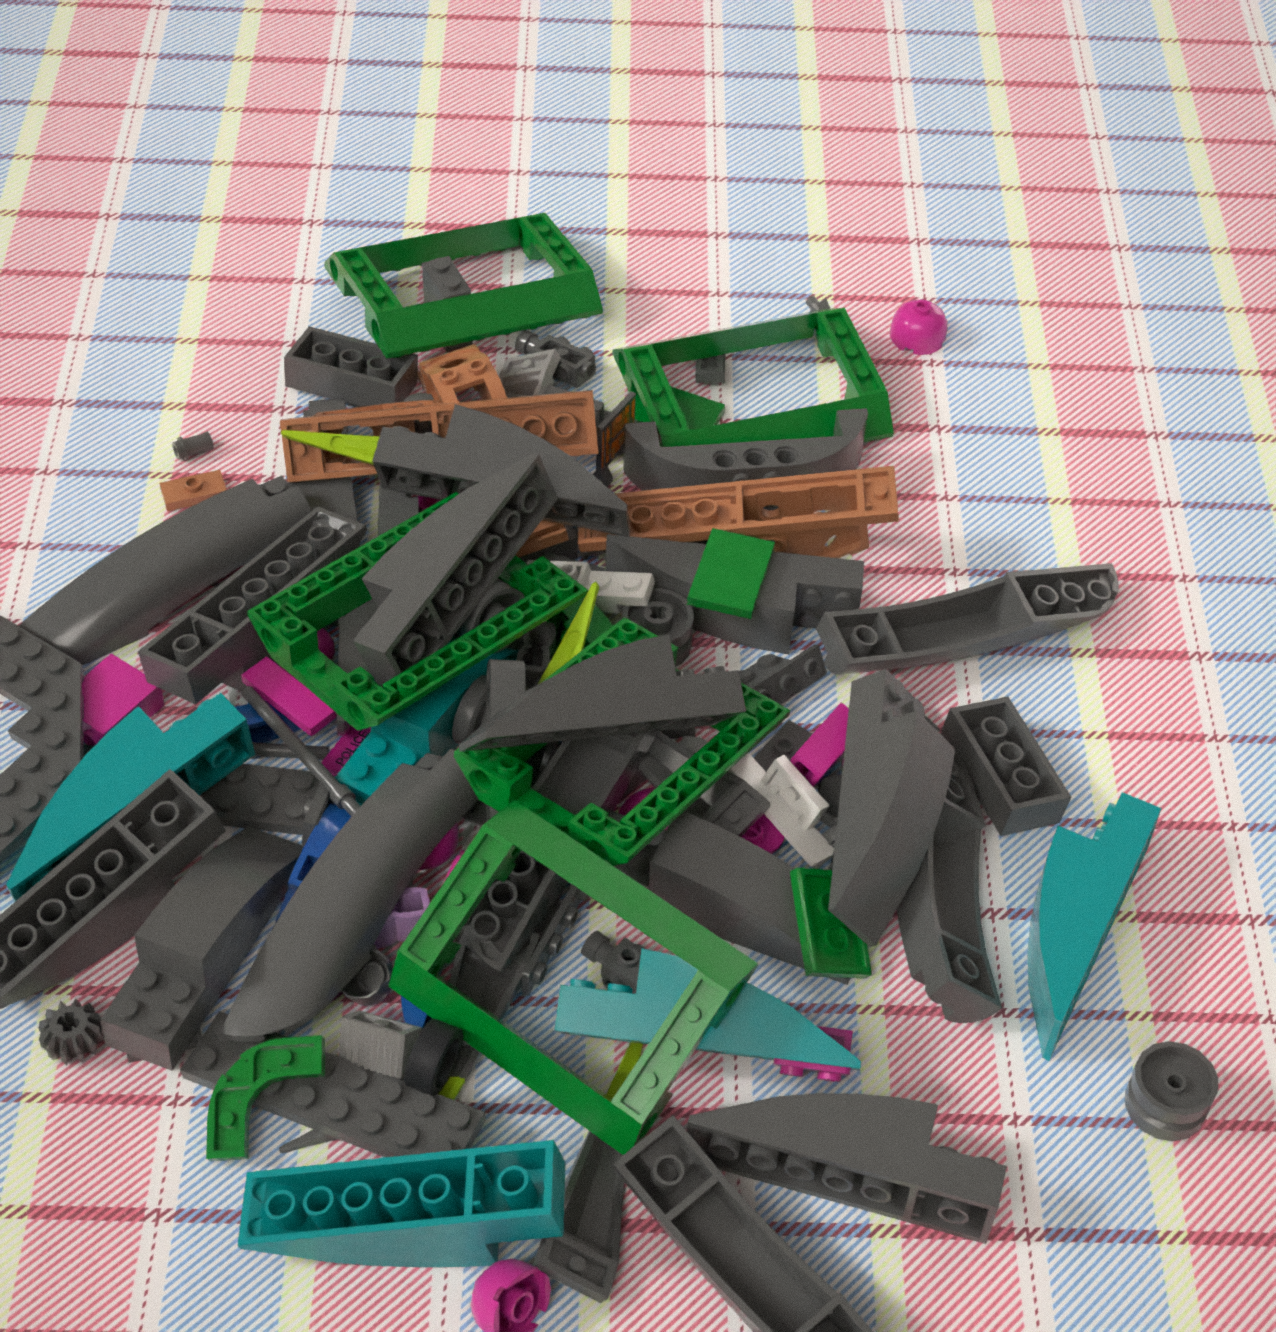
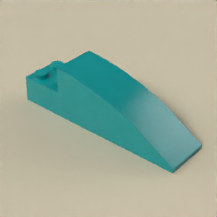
M453 636L452 639L448 642V644L458 638L456 636ZM506 648L488 656L381 724L371 727V732L335 778L340 784H346L355 794V800L362 805L402 763L414 766L426 753L443 757L450 749L456 750L459 744L452 738V727L456 711L465 692L474 680L481 675H486L489 659L516 660L519 650Z
M221 692L212 699L202 702L197 710L184 719L174 722L169 730L164 733L139 706L134 709L84 756L63 781L42 811L6 884L14 902L169 769L193 791L201 795L253 757L255 751L247 719Z
M1124 792L1121 793L1116 805L1111 802L1109 803L1102 819L1104 823L1101 828H1097L1092 839L1059 825L1057 826L1037 889L1030 920L1028 940V988L1042 1058L1048 1061L1051 1059L1144 859L1162 810L1158 806Z
M642 948L636 994L632 993L633 988H630L631 986L608 983L607 990L595 989L596 984L592 981L570 979V986L560 984L554 1031L561 1034L649 1044L698 970L678 956ZM748 982L718 1028L710 1027L696 1048V1051L768 1060L776 1058L848 1067L856 1071L861 1069V1060L797 1010Z
M545 1140L247 1172L237 1246L243 1250L342 1264L416 1268L491 1266L493 1263L498 1262V1249L501 1242L563 1236L566 1162L555 1141Z

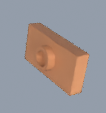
M220 470L159 483L167 511L194 506L227 490Z

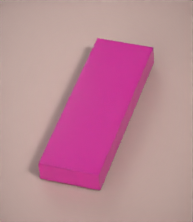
M267 656L241 675L242 682L246 686H252L265 701L311 737L337 718L334 710Z

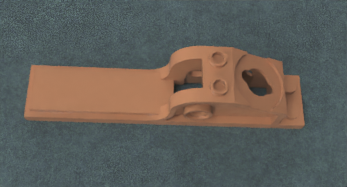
M475 344L418 363L420 368L418 380L424 392L431 394L434 400H439L440 403H458L455 393L473 387L475 392L478 391L481 400L507 398L501 380L489 357L485 353L480 352ZM542 520L516 553V556L519 558L569 540L565 526L560 523Z
M593 390L458 403H440L439 400L385 403L317 412L313 416L280 420L281 431L292 430L341 434L347 426L360 425V427H370L373 430V436H380L383 426L389 428L401 426L409 429L411 432H415L414 420L419 419V422L431 421L432 433L445 438L456 404L515 424L548 441L570 456L599 454ZM282 436L287 482L377 474L372 464Z
M894 466L614 493L627 504L631 537L678 542L703 541L709 539L712 528L768 541L775 540L774 552L840 558L869 548V524L899 522ZM767 505L778 506L775 510L764 509ZM819 510H830L828 512H817ZM578 527V546L580 552L606 550L607 534L610 533ZM835 535L833 541L828 546H824Z

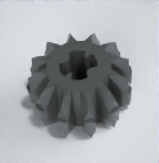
M75 999L70 1006H66L60 1000L58 1010H46V1019L39 1021V1042L41 1048L47 1051L48 1057L52 1061L61 1057L62 1062L67 1066L70 1060L75 1057L83 1063L85 1053L96 1055V1044L102 1043L104 1038L100 1021L102 1017L95 1013V1009L90 1003L81 1006V1002Z

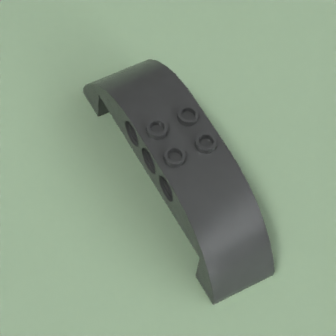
M867 408L837 410L834 435L832 437L660 447L655 422L625 423L623 470L630 481L641 491L856 470L862 457L868 411ZM767 505L764 507V509L766 510H775L778 508V506L776 505Z

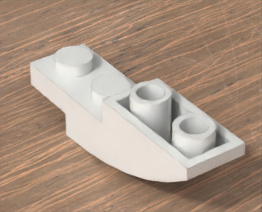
M528 560L526 564L529 565L535 560ZM550 561L587 588L588 591L592 583L596 581L599 584V591L595 604L602 612L619 614L622 605L647 606L655 584L652 573L591 571L588 562Z

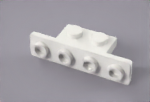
M749 753L729 770L732 774L745 780L770 802V808L764 814L811 867H815L832 857L834 848L828 844L827 840L814 827L830 805L785 755L775 759L767 772Z

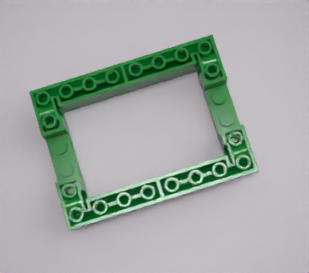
M546 213L333 252L324 262V268L343 296H357L364 305L365 328L386 359L399 358L403 355L417 352H427L431 349L446 346H456L457 344L474 340L481 341L498 335H509L513 332L527 329L533 330L546 325L562 324L565 321L580 318L586 319L594 315L603 314V307L592 268ZM518 244L521 245L523 253L529 260L545 258L554 270L552 278L407 307L402 306L380 275L383 272L401 271L404 268L422 266V263L436 258L449 256L453 261L456 258L466 256H479L482 253L492 251H505L508 248L518 247Z
M828 308L612 350L629 393L631 391L639 394L650 422L656 423L660 447L832 437L834 435L837 410L865 408L868 411L864 442L893 437L894 434L888 391L845 308ZM815 334L818 340L817 346L823 358L834 356L847 382L844 400L690 430L662 366L812 338Z
M455 492L249 609L247 614L271 658L359 731L377 726L585 597L588 589L543 556L528 565L515 555L498 578L522 592L525 598L383 684V688L374 682V677L361 666L347 674L319 650L317 631L372 599L362 578L409 531L434 511L459 495Z
M624 617L545 680L609 649L658 636ZM671 643L674 663L676 664L678 647ZM741 683L746 712L712 725L711 727L720 732L620 820V823L609 817L608 812L593 803H589L577 815H574L531 789L533 767L525 762L548 743L459 752L458 748L454 751V758L480 801L500 812L512 801L516 800L611 865L616 866L628 863L782 723L790 715V710Z
M514 800L483 824L397 952L388 987L433 1019L441 1020L462 1029L463 1041L624 1155L646 1137L673 1096V1093L668 1090L709 1028H718L759 964ZM521 851L530 855L698 970L613 1099L441 976H438L445 963L450 964L462 946L455 941V938L494 880L498 879L503 883L506 881L516 866L514 861Z

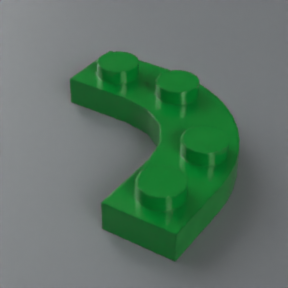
M322 1035L279 1038L260 1043L240 1055L241 1058L232 1065L227 1073L221 1075L213 1090L208 1107L207 1160L249 1159V1119L252 1105L260 1092L272 1083L286 1079L325 1077V1038Z

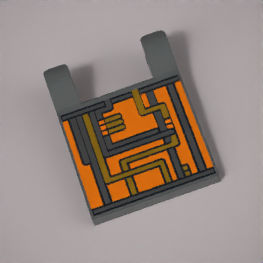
M631 391L597 426L599 454H596V471L593 475L606 487L613 482L608 465L618 455L621 456L624 453L625 423H635L636 393Z

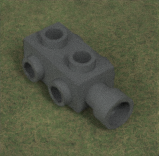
M528 330L521 331L516 338L515 349L524 355L556 349L561 358L553 378L575 388H579L596 374L595 355L588 347L578 348L571 345L569 340L563 336L555 338L548 335L541 340L537 334Z
M598 930L594 931L583 944L581 954L593 963L598 961L602 964L601 977L606 988L608 983L631 986L630 988H633L632 993L636 994L641 949L646 948L640 944H634L626 937L614 947L610 944V939Z

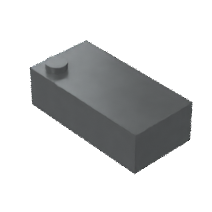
M309 326L284 356L285 387L330 399L345 398V403L360 407L403 402L418 383V354L412 353L399 358L386 359L376 343Z
M1007 696L950 708L940 734L952 746H955L970 772L977 798L1000 836L1060 823L1071 800V795L1010 698Z

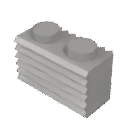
M359 1010L342 1017L338 1056L350 1060L352 1063H357L358 1067L363 1065L364 1069H370V1071H376V1073L404 1080L409 1056L423 1028Z

